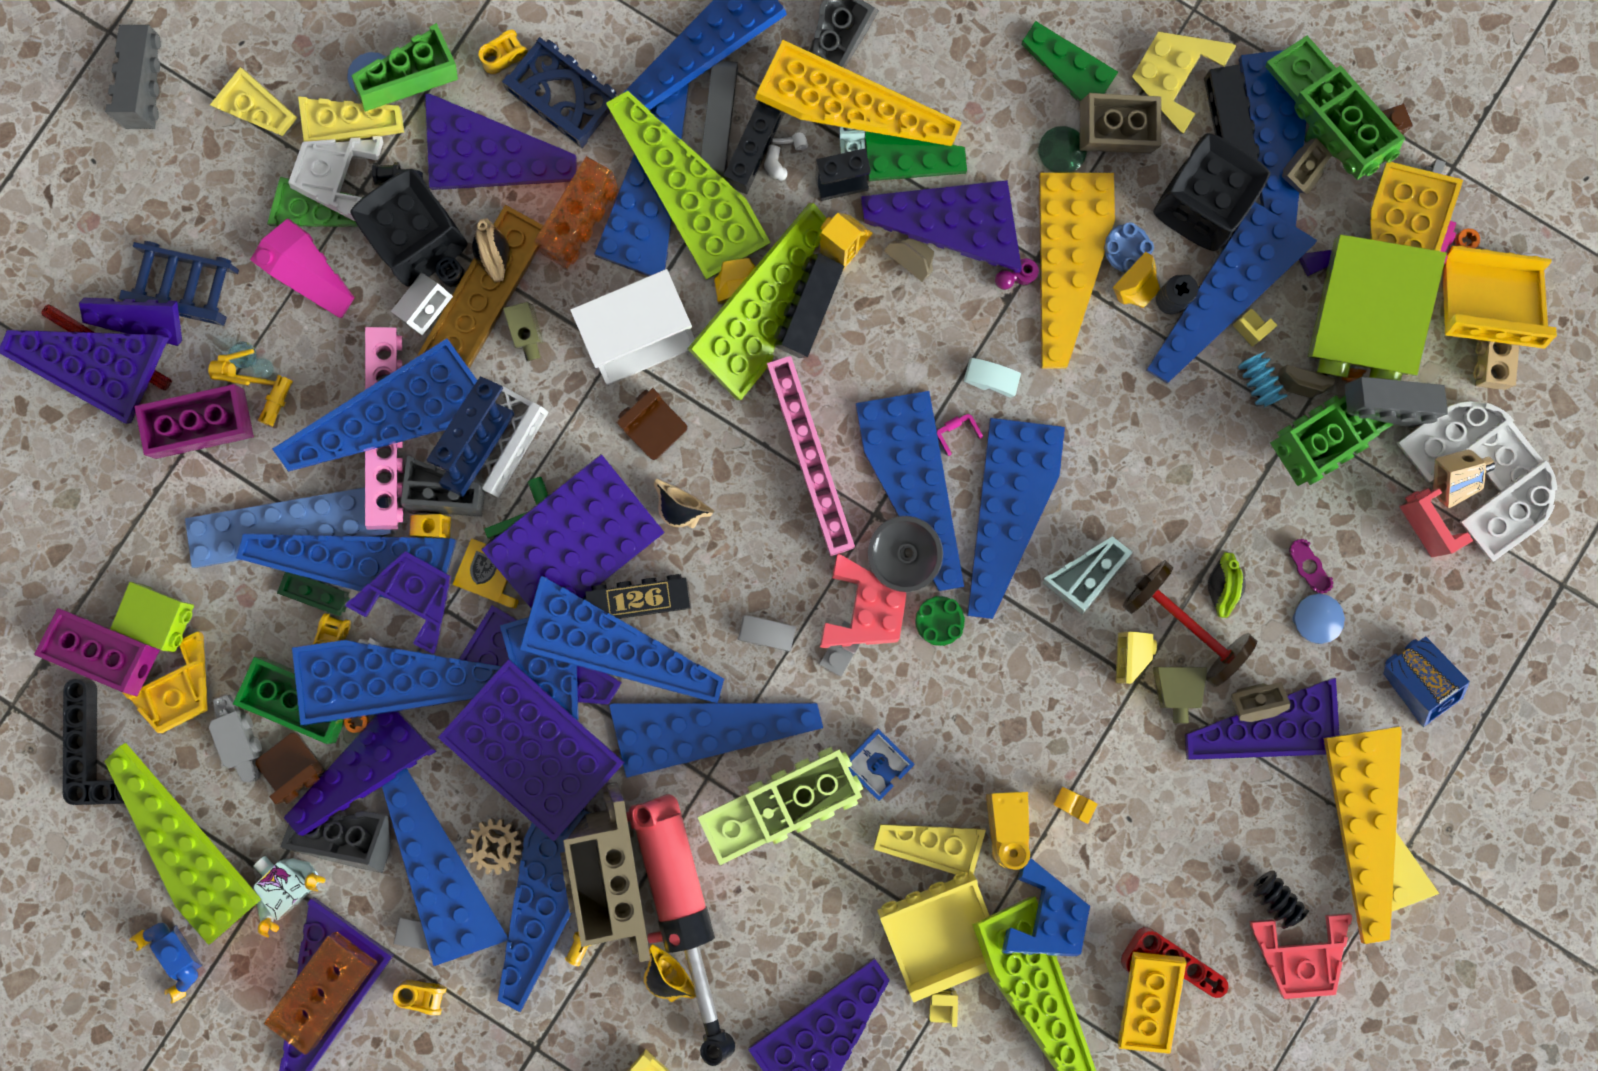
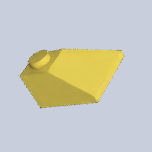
M1139 632L1118 633L1116 683L1131 684L1152 661L1153 655L1157 651V641L1153 640V634Z

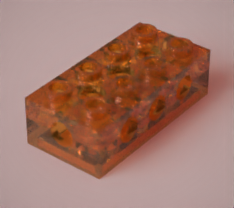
M587 156L585 157L534 240L542 255L568 269L570 264H574L580 255L579 249L583 242L586 244L593 233L591 229L594 224L602 220L606 211L604 209L608 201L612 202L618 193V185L612 170Z
M337 931L327 936L263 1024L304 1055L308 1054L325 1035L374 968L377 961ZM334 966L339 968L340 976L334 972ZM318 988L323 990L324 997L319 994ZM302 1010L307 1012L308 1018L303 1015Z

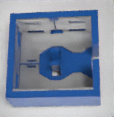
M878 728L848 757L852 766L848 767L853 776L857 775L860 783L878 801L894 787L890 781L895 776L901 779L915 765Z

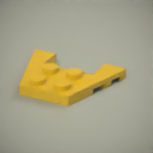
M197 631L182 639L179 647L186 662L185 666L143 686L138 696L123 693L127 699L133 702L138 708L139 713L157 733H164L208 711L204 635L202 632Z

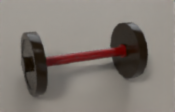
M1164 560L1147 575H1143L1135 584L1136 587L1125 600L1123 608L1132 614L1151 597L1154 598L1219 655L1206 675V680L1213 687H1217L1240 669L1254 651L1258 641L1251 634L1246 633L1236 639L1227 649L1159 590L1174 568Z

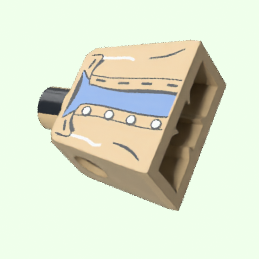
M1469 449L1436 458L1433 490L1440 489L1442 492L1436 498L1447 508H1451L1484 488L1485 474L1495 469V463L1492 458L1487 456L1481 459Z

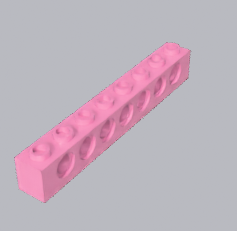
M365 327V390L377 383L381 375H390L403 366L402 360H398V351H402L403 344L402 336L397 334V328ZM381 351H389L391 353V356L386 360L377 357ZM403 441L365 451V526L367 530L398 529V522H403V507H398V498L402 497L403 482H398V473H403V458H398V448H403ZM381 448H389L392 451L391 455L387 458H380L377 453ZM387 472L391 474V480L387 483H380L377 480L379 474ZM382 497H388L392 502L389 507L380 508L377 505L378 500Z
M788 356L767 363V369L829 555L831 557L852 550L855 545L792 357Z

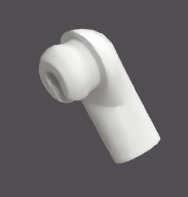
M769 145L764 168L771 178L783 181L787 177V170L782 168L778 161L781 148L776 145Z

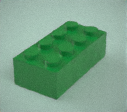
M266 657L253 658L233 702V705L325 744L336 743L344 725V719L302 726L300 724L294 669Z

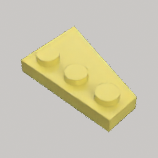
M241 67L210 104V106L280 136H283L298 118Z

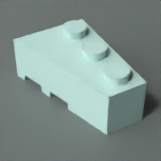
M1112 536L1073 562L1066 564L1055 573L1045 577L1043 584L1083 615L1130 559L1133 552Z

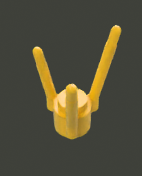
M253 349L228 355H218V360H212L209 364L208 373L212 380H223L243 385H249L250 382L273 386L275 384L273 380L236 374V367L229 360L253 354Z

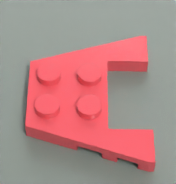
M838 554L835 559L832 578L857 584L850 628L825 623L820 647L829 648L836 645L844 647L861 643L869 645L898 642L907 593L886 587L872 572Z
M1351 914L1325 915L1328 942L1278 946L1276 923L1274 920L1249 921L1282 998L1293 999L1336 995L1343 964L1341 959L1348 937H1346L1348 926L1352 922Z

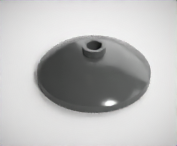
M899 516L887 520L876 529L869 543L868 560L875 577L886 587L900 592H911L927 586L937 576L943 562V546L939 535L927 522L917 517ZM907 548L913 551L912 557L906 556L905 551Z

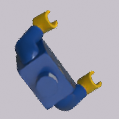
M158 923L132 936L129 941L133 940L138 945L137 951L151 942L150 948L168 976L178 981L175 985L164 991L165 995L170 994V1003L172 1004L185 997L186 991L198 978L197 969L203 965L178 927L175 925L169 929L165 923Z

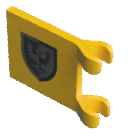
M471 538L452 585L516 609L519 600L503 594L508 581L481 550L487 544Z

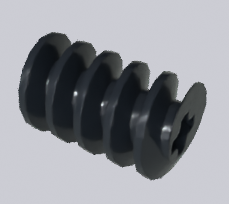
M1175 275L1170 278L1157 292L1156 304L1158 308L1170 315L1183 311L1198 294L1196 280L1190 275Z
M1274 870L1268 871L1254 883V887L1257 889L1253 896H1264L1260 904L1270 903L1267 912L1277 911L1274 920L1284 919L1281 924L1282 929L1292 927L1302 921L1307 916L1309 910L1304 909V904L1297 901V896L1291 893V889L1288 886H1283L1284 881L1281 878H1276L1277 873Z

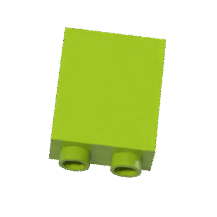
M1341 234L1336 237L1331 251L1307 356L1320 359L1317 372L1348 378L1350 366L1354 365L1370 368L1369 378L1401 381L1402 375L1417 376L1447 252Z

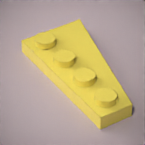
M880 824L873 849L955 875L962 872H972L974 874L986 829Z

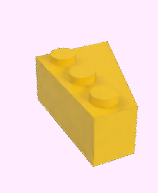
M837 213L833 218L828 217L820 228L822 230L819 242L820 253L846 267L873 235V232L851 215Z

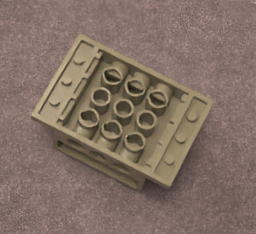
M617 782L607 784L608 791L603 792L607 810L585 814L569 837L563 840L565 852L560 853L569 911L570 913H576L581 947L628 938L632 954H638L640 962L649 961L651 959L625 803Z

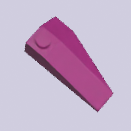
M286 219L261 240L250 260L280 282L337 317L343 318L354 300V296L339 275L334 273L326 262L327 258L316 248L310 234L292 220Z

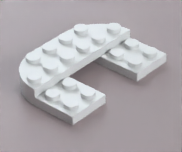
M1467 401L1447 406V415L1437 418L1438 421L1435 423L1420 425L1398 441L1397 445L1427 482L1434 480L1435 459L1438 457L1469 449L1481 459L1487 456L1492 458L1495 463V469L1485 475L1499 493L1459 522L1487 558L1494 562L1536 532L1548 520L1555 507L1553 504L1555 490L1557 491L1556 478L1547 460L1543 461L1513 423L1515 420L1504 410L1492 404Z

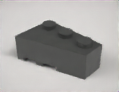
M407 455L401 505L407 512L482 517L485 492L480 484L472 482L462 497L442 488L439 484L446 471Z

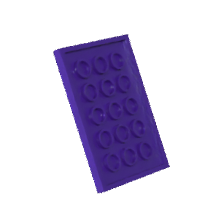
M600 454L481 550L527 605L532 608L541 576L569 590L578 597L584 598L586 596L585 592L592 591L591 586L600 585L665 532L604 456Z
M510 659L507 660L438 736L445 745L553 842L625 763Z

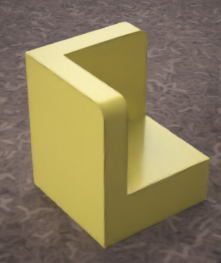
M1253 309L1248 310L1233 324L1234 328L1252 347L1278 326L1271 318L1264 322Z
M943 990L931 995L929 1020L931 1022L950 1023L952 1027H957L958 995L956 991Z

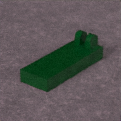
M289 572L284 573L277 594L336 616H341L342 612L346 611L347 607H345V604L350 600V597H348L349 592Z

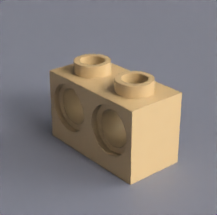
M1479 340L1476 345L1478 361L1473 372V376L1476 379L1475 386L1501 390L1516 386L1519 345ZM1493 344L1499 348V354L1494 351ZM1491 368L1496 371L1497 378L1492 376Z

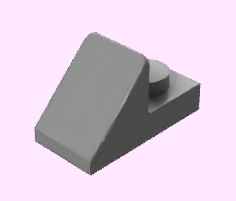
M844 621L841 626L850 628L851 624ZM860 644L844 647L842 645L830 646L819 665L841 677Z

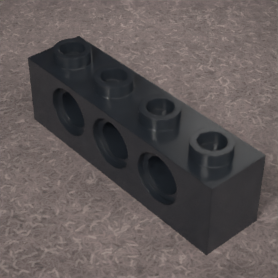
M758 101L724 173V179L735 190L744 194H748L769 145L785 112L761 101Z

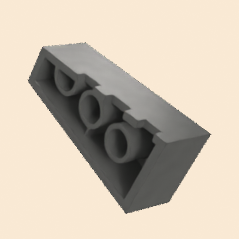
M119 25L115 47L118 62L112 65L115 84L109 85L108 94L112 96V103L106 104L105 112L125 129H155L156 120L159 118L156 97L159 96L157 73L160 72L158 49L161 47V39L159 34L150 25Z
M1360 377L1345 384L1347 413L1359 416V418H1368L1414 428L1422 424L1435 423L1438 421L1437 418L1448 414L1445 385Z

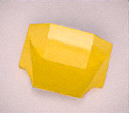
M1145 252L1112 287L1120 303L1124 305L1133 304L1144 308L1160 290L1153 255Z
M750 258L722 263L719 275L714 278L718 304L726 303L756 267Z

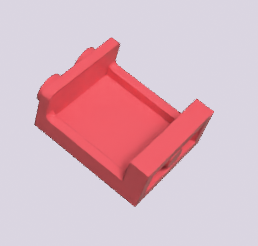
M1426 488L1420 492L1416 491L1405 498L1407 502L1399 507L1431 558L1452 554L1471 543L1473 539L1468 532L1452 535L1431 503V499L1442 493L1441 490L1435 489L1430 491L1429 488Z

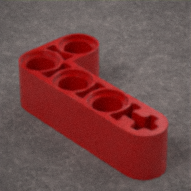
M1148 927L1140 928L1135 933L1121 956L1123 968L1130 972L1129 963L1133 952L1165 955L1168 950L1174 949L1175 956L1185 957L1186 959L1185 980L1214 998L1225 996L1229 989L1227 980L1221 974ZM1147 935H1153V944L1144 947V938ZM1196 964V972L1193 975H1188V966ZM1207 976L1217 982V986L1214 987L1204 981L1205 977Z

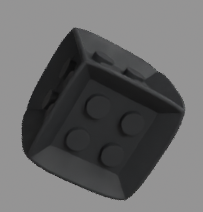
M1207 133L1200 138L1192 149L1190 157L1179 168L1160 197L1153 213L1161 222L1202 248L1216 251L1228 241L1232 232L1243 221L1265 187L1270 171L1260 161L1231 142L1217 135Z
M414 169L402 171L388 179L360 199L350 210L354 221L373 249L391 268L394 276L407 287L411 286L421 273L428 277L436 272V265L441 259L445 257L455 259L468 245L453 220Z

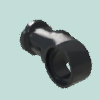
M394 162L393 165L373 163L372 177L374 185H380L396 174L408 169H401L399 162ZM415 170L423 179V172Z

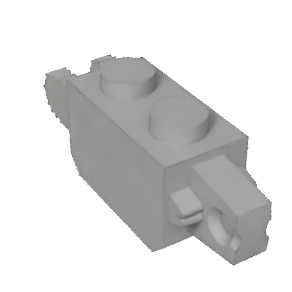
M231 695L216 698L213 700L216 719L211 721L209 729L221 762L225 767H235L241 781H257L261 777V772L255 762L262 756L260 753L262 746L259 739L254 737L251 729L253 727L252 719L248 713H245V710H239L236 705H233L234 700Z

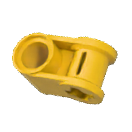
M511 29L483 45L479 50L478 56L483 69L487 73L497 74L510 65L521 61L528 53V50L518 41L516 31ZM490 56L497 57L492 62L486 61V59Z
M324 613L319 621L312 645L345 640L350 630L351 621L348 619L342 621L331 617L329 613ZM331 625L338 627V629L331 628Z
M405 980L395 989L393 1000L400 1008L415 1010L428 1015H440L442 1011L440 1008L442 995L446 992L447 987L436 983ZM403 988L410 989L413 998L405 999L402 996L401 990Z

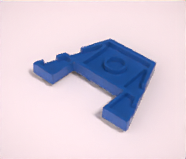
M1030 858L1027 865L1020 869L1018 880L1041 889L1033 933L1031 936L1013 928L1007 929L1002 952L1006 954L1023 953L1029 955L1046 954L1077 957L1082 952L1090 905Z

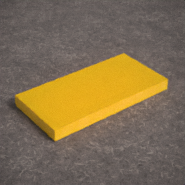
M1133 952L1118 1038L1119 1049L1170 1054L1186 967L1185 957Z

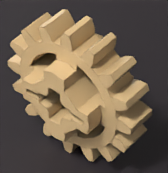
M494 818L488 819V826L486 823L480 822V830L475 828L471 830L475 837L467 839V842L472 844V847L467 849L466 853H473V857L469 861L470 863L475 861L479 863L476 868L477 870L485 867V873L488 875L494 869L496 875H499L502 867L504 870L509 871L511 869L510 863H518L519 860L515 855L523 853V850L518 848V845L522 844L523 840H517L516 836L520 831L516 830L513 832L511 830L513 827L512 822L505 826L503 818L499 819L497 824H495ZM492 829L500 830L504 832L505 835H498L494 832V830L492 831ZM480 838H482V840H483V845H482V849H481V850H479V840H480ZM498 842L500 846L497 850L492 851L490 846ZM511 842V851L508 856L506 849L508 843ZM484 858H492L498 863L488 862Z

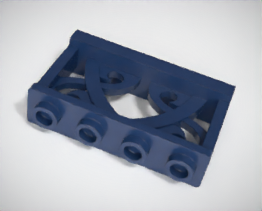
M539 37L511 74H507L502 80L506 91L583 149L590 136L610 113L606 103L614 99L617 93L610 85L606 83L602 85L598 82L596 75L589 69L584 71L577 66L578 62L569 54L564 56L560 53L558 46L551 40L545 41ZM540 56H549L552 59V64L546 66L542 61L541 66L544 72L539 73L535 67L536 60ZM531 68L534 75L519 83L521 78ZM571 80L575 88L576 104L563 101L552 107L549 106L551 91L547 82ZM582 82L588 86L585 90L583 89ZM540 84L545 88L543 96L535 94L537 90H541ZM593 94H597L603 99L602 106L596 110L585 108V104L594 105L597 103L590 100ZM563 108H572L575 110L574 112L569 110L568 116H563L561 114ZM583 115L593 116L586 126L580 130L579 127Z

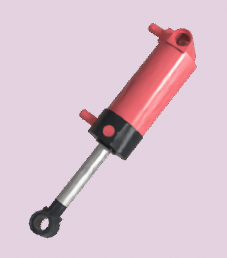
M665 794L645 803L632 805L629 812H626L627 821L631 823L632 829L635 828L658 915L660 931L649 933L647 940L649 943L663 941L667 953L685 952L706 1032L703 1035L704 1043L701 1045L700 1055L706 1064L716 1066L734 1053L735 1042L732 1036L725 1032V1029H720L699 946L715 939L708 908L705 906L678 801L673 795Z

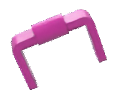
M966 414L960 418L956 416L945 422V426L937 431L938 440L947 456L952 455L941 434L961 426L964 421L969 420L978 438H983L972 415Z

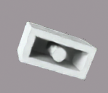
M421 273L391 312L419 334L423 335L453 296L437 282Z

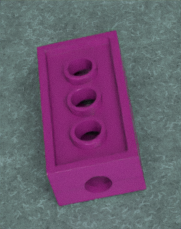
M57 608L34 655L120 692L138 696L160 650L76 614Z

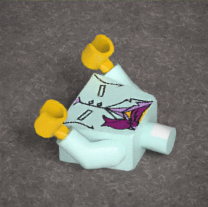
M264 856L253 866L263 876L253 886L257 895L262 899L256 904L260 919L258 933L268 938L269 928L277 932L279 926L273 922L274 919L278 921L284 918L311 891H319L316 886L320 882L324 883L326 879L318 875L310 862L286 858L274 865Z

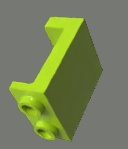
M129 582L110 629L159 650L175 652L182 642V635L186 625L192 618L194 605L152 590L151 587L144 584Z

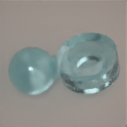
M240 341L230 348L228 354L240 352L241 350H254L253 354L230 360L236 367L247 368L251 366L255 375L260 378H268L273 374L274 366L272 362L264 358L257 359L256 350L251 344Z

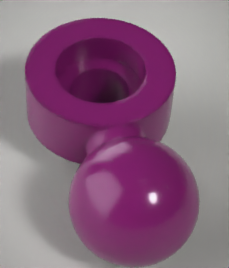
M1021 259V272L1015 273L1014 270L1012 272L1001 270L995 276V284L1002 290L1010 289L1014 281L1021 285H1029L1039 274L1038 265L1031 259ZM1023 267L1029 268L1030 273H1025Z

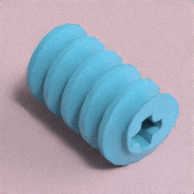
M1263 352L1243 361L1238 368L1240 370L1247 369L1242 375L1244 379L1252 378L1246 385L1247 387H1256L1251 393V396H1260L1255 404L1266 407L1288 397V395L1278 393L1284 386L1274 385L1279 376H1270L1275 368L1265 366L1271 359L1262 358L1261 356L1265 353Z

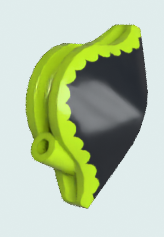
M1228 552L1223 553L1208 579V591L1217 615L1221 618H1227L1241 600L1246 588V579L1239 566V562L1233 553Z

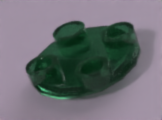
M1057 126L1048 130L1041 138L1037 149L1044 166L1054 173H1071L1077 170L1084 163L1087 151H1080V133L1074 128L1067 126Z

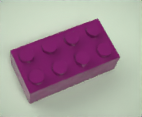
M235 384L135 406L143 453L145 456L154 459L254 438L245 389Z

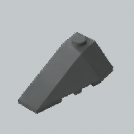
M823 0L820 5V15L815 31L812 53L845 68L868 32L879 10L863 0Z
M367 811L355 812V814L347 816L335 815L304 836L298 835L288 825L280 847L343 865L383 873L391 850L388 816Z

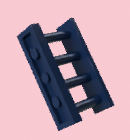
M144 241V244L133 243V247L144 253L135 288H132L131 292L121 290L119 300L122 302L125 299H134L135 302L158 300L159 303H167L171 300L169 295L178 261L189 263L192 265L183 299H180L179 303L177 302L179 316L225 326L227 317L219 312L217 306L226 272L234 274L239 272V269L231 264V260L222 257H216V260L163 249L159 248V244L151 241ZM154 256L166 258L168 260L159 294H156L155 297L147 296L145 289ZM202 267L216 269L207 305L204 304L203 308L196 307L193 300Z
M480 376L426 459L427 462L446 470L439 482L442 488L463 497L514 417L513 410L495 403L503 390L502 385Z

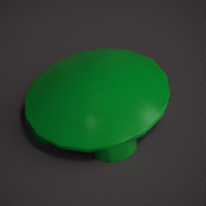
M935 596L927 599L920 605L915 619L918 634L926 642L936 646H945L960 638L965 622L963 611L958 602L944 596Z

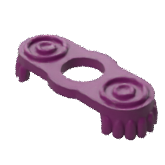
M1297 539L1290 545L1289 554L1297 566L1299 575L1305 578L1310 588L1316 593L1323 594L1331 591L1334 584L1333 578L1328 577L1323 570L1321 560L1313 554L1309 547L1311 543L1304 539ZM1308 559L1316 564V570L1312 574H1308L1303 570V563Z

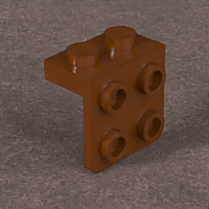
M652 388L650 391L644 390L636 398L637 403L631 409L629 407L625 408L618 415L619 420L616 423L651 460H657L688 430V426L662 400L660 394Z
M296 732L290 733L255 762L257 768L275 790L269 796L274 804L283 802L288 804L299 796L298 792L301 789L314 785L320 780L318 776L326 771Z

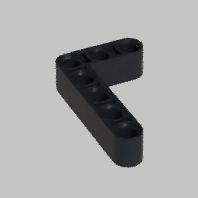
M91 679L69 680L63 689V799L70 805L125 804L113 779L97 780V685ZM80 684L83 686V694L79 696L77 691ZM79 710L83 712V719L81 722L78 720L77 717ZM79 735L83 738V745L81 747L77 743ZM79 761L83 764L81 773L77 770V763ZM104 786L108 788L107 798L102 793ZM78 787H80L83 791V795L81 798H79L77 795Z

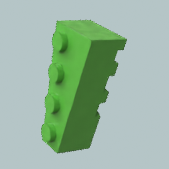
M437 23L430 26V30L422 35L417 34L411 38V42L401 48L396 47L391 50L390 55L384 59H377L351 75L355 91L365 112L458 80L456 63Z

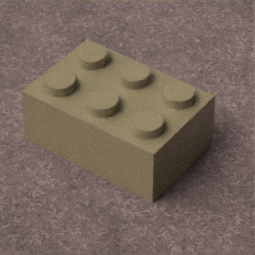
M1089 93L1080 101V151L1151 154L1161 147V96Z

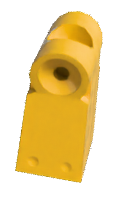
M1028 792L986 794L993 859L1001 867L1013 870L1022 869L1030 860Z

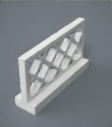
M504 386L501 392L505 393L507 403L501 404V406L513 410V406L523 403L529 407L522 416L515 418L514 414L509 425H513L514 429L512 436L505 439L501 436L495 447L500 445L501 454L499 458L490 461L488 456L482 468L487 467L489 474L485 482L477 481V477L473 480V482L480 484L483 490L497 498L500 497L549 413L540 405L527 400Z

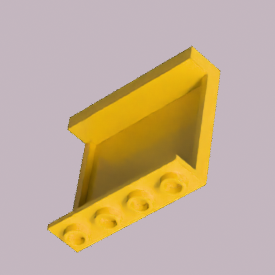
M1452 246L1446 254L1448 257L1443 267L1445 335L1543 349L1557 336L1556 327L1548 326L1544 270L1551 264L1552 259L1518 255L1511 252H1496L1488 249L1467 248L1465 246Z

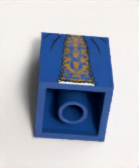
M1426 636L1420 641L1417 639L1411 641L1405 647L1406 651L1399 656L1394 654L1385 662L1386 665L1383 673L1423 728L1462 700L1470 683Z

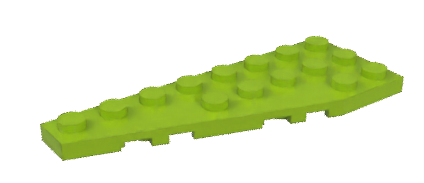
M629 91L606 103L706 280L721 271L723 262L744 259L771 243L747 199L715 172L708 163L685 142L679 139L664 123L657 119Z
M808 203L687 348L736 400L743 399L765 372L767 363L772 362L776 341L774 339L775 332L784 322V310L788 303L793 300L795 295L793 288L796 282L802 278L804 273L802 266L805 260L813 255L815 248H818L820 244V234L822 232L820 228L827 218L814 203Z
M124 743L104 762L175 907L204 941L210 945L262 899L128 744Z
M1036 896L1028 897L972 924L989 975L1056 1071H1096L1057 957L1046 954H1006L1002 952L1007 929L1013 928L1032 936L1038 909Z

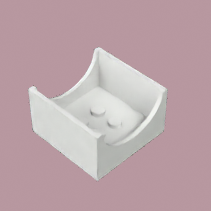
M667 269L571 309L595 368L599 367L607 386L688 352L687 348L695 340L690 329L692 325Z

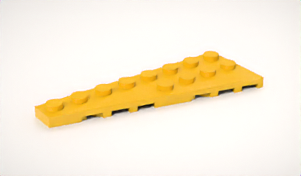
M1399 726L1323 738L1360 940L1363 944L1390 940L1402 730Z

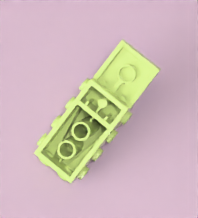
M832 747L824 749L817 753L819 758L811 762L806 758L794 764L796 769L786 773L785 769L771 775L772 779L768 780L765 784L762 781H758L748 786L749 792L698 816V820L719 865L765 843L773 841L774 844H777L787 839V834L794 830L799 833L811 827L810 822L818 818L820 821H824L834 816L833 811L841 807L846 810L857 805V799L862 798L860 790L863 787L857 775L852 776L848 768L852 764L846 752L841 753L840 749L833 751Z

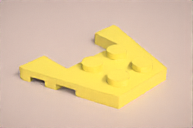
M1158 32L1132 78L1148 96H1161L1162 112L1184 134L1196 113L1174 102L1201 55L1224 67L1235 50L1236 45Z

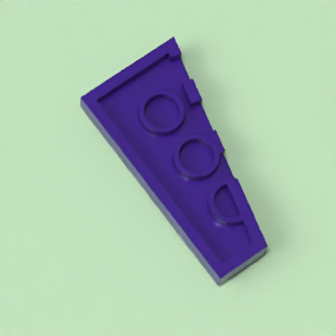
M84 297L79 302L82 323L126 334L166 335L169 337L167 344L179 346L183 341L177 301L169 300L167 303H159L158 300L135 302L134 299H125L123 302H118L113 298Z

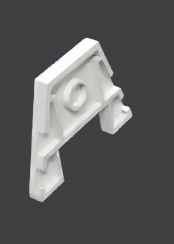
M372 136V140H360V137L350 138V141L336 142L335 139L302 142L288 182L290 188L354 221L350 210L362 197L340 193L352 156L378 160L384 143L381 136Z

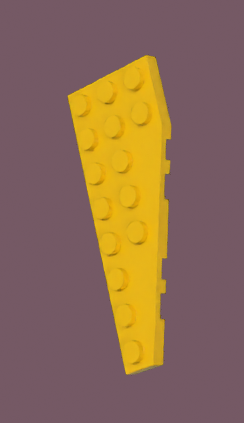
M782 40L755 96V99L800 120L952 146L962 123L785 40Z
M1386 161L1370 209V239L1440 251L1463 179L1394 162L1387 163Z
M1040 173L1041 369H1066L1068 367L1105 253V240L1115 222L1114 173Z

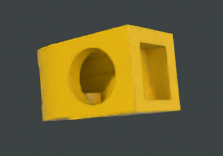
M442 514L411 515L409 536L450 538L451 517Z
M1062 786L1053 805L1088 824L1098 804Z

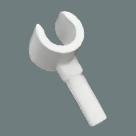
M801 132L795 133L792 137L773 138V145L794 143L795 150L808 148L807 139Z

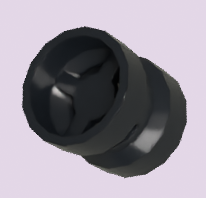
M445 257L436 265V274L446 286L457 287L465 274L463 267L458 261L451 257Z

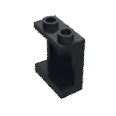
M866 148L816 159L815 179L821 201L869 190L866 175L871 173Z

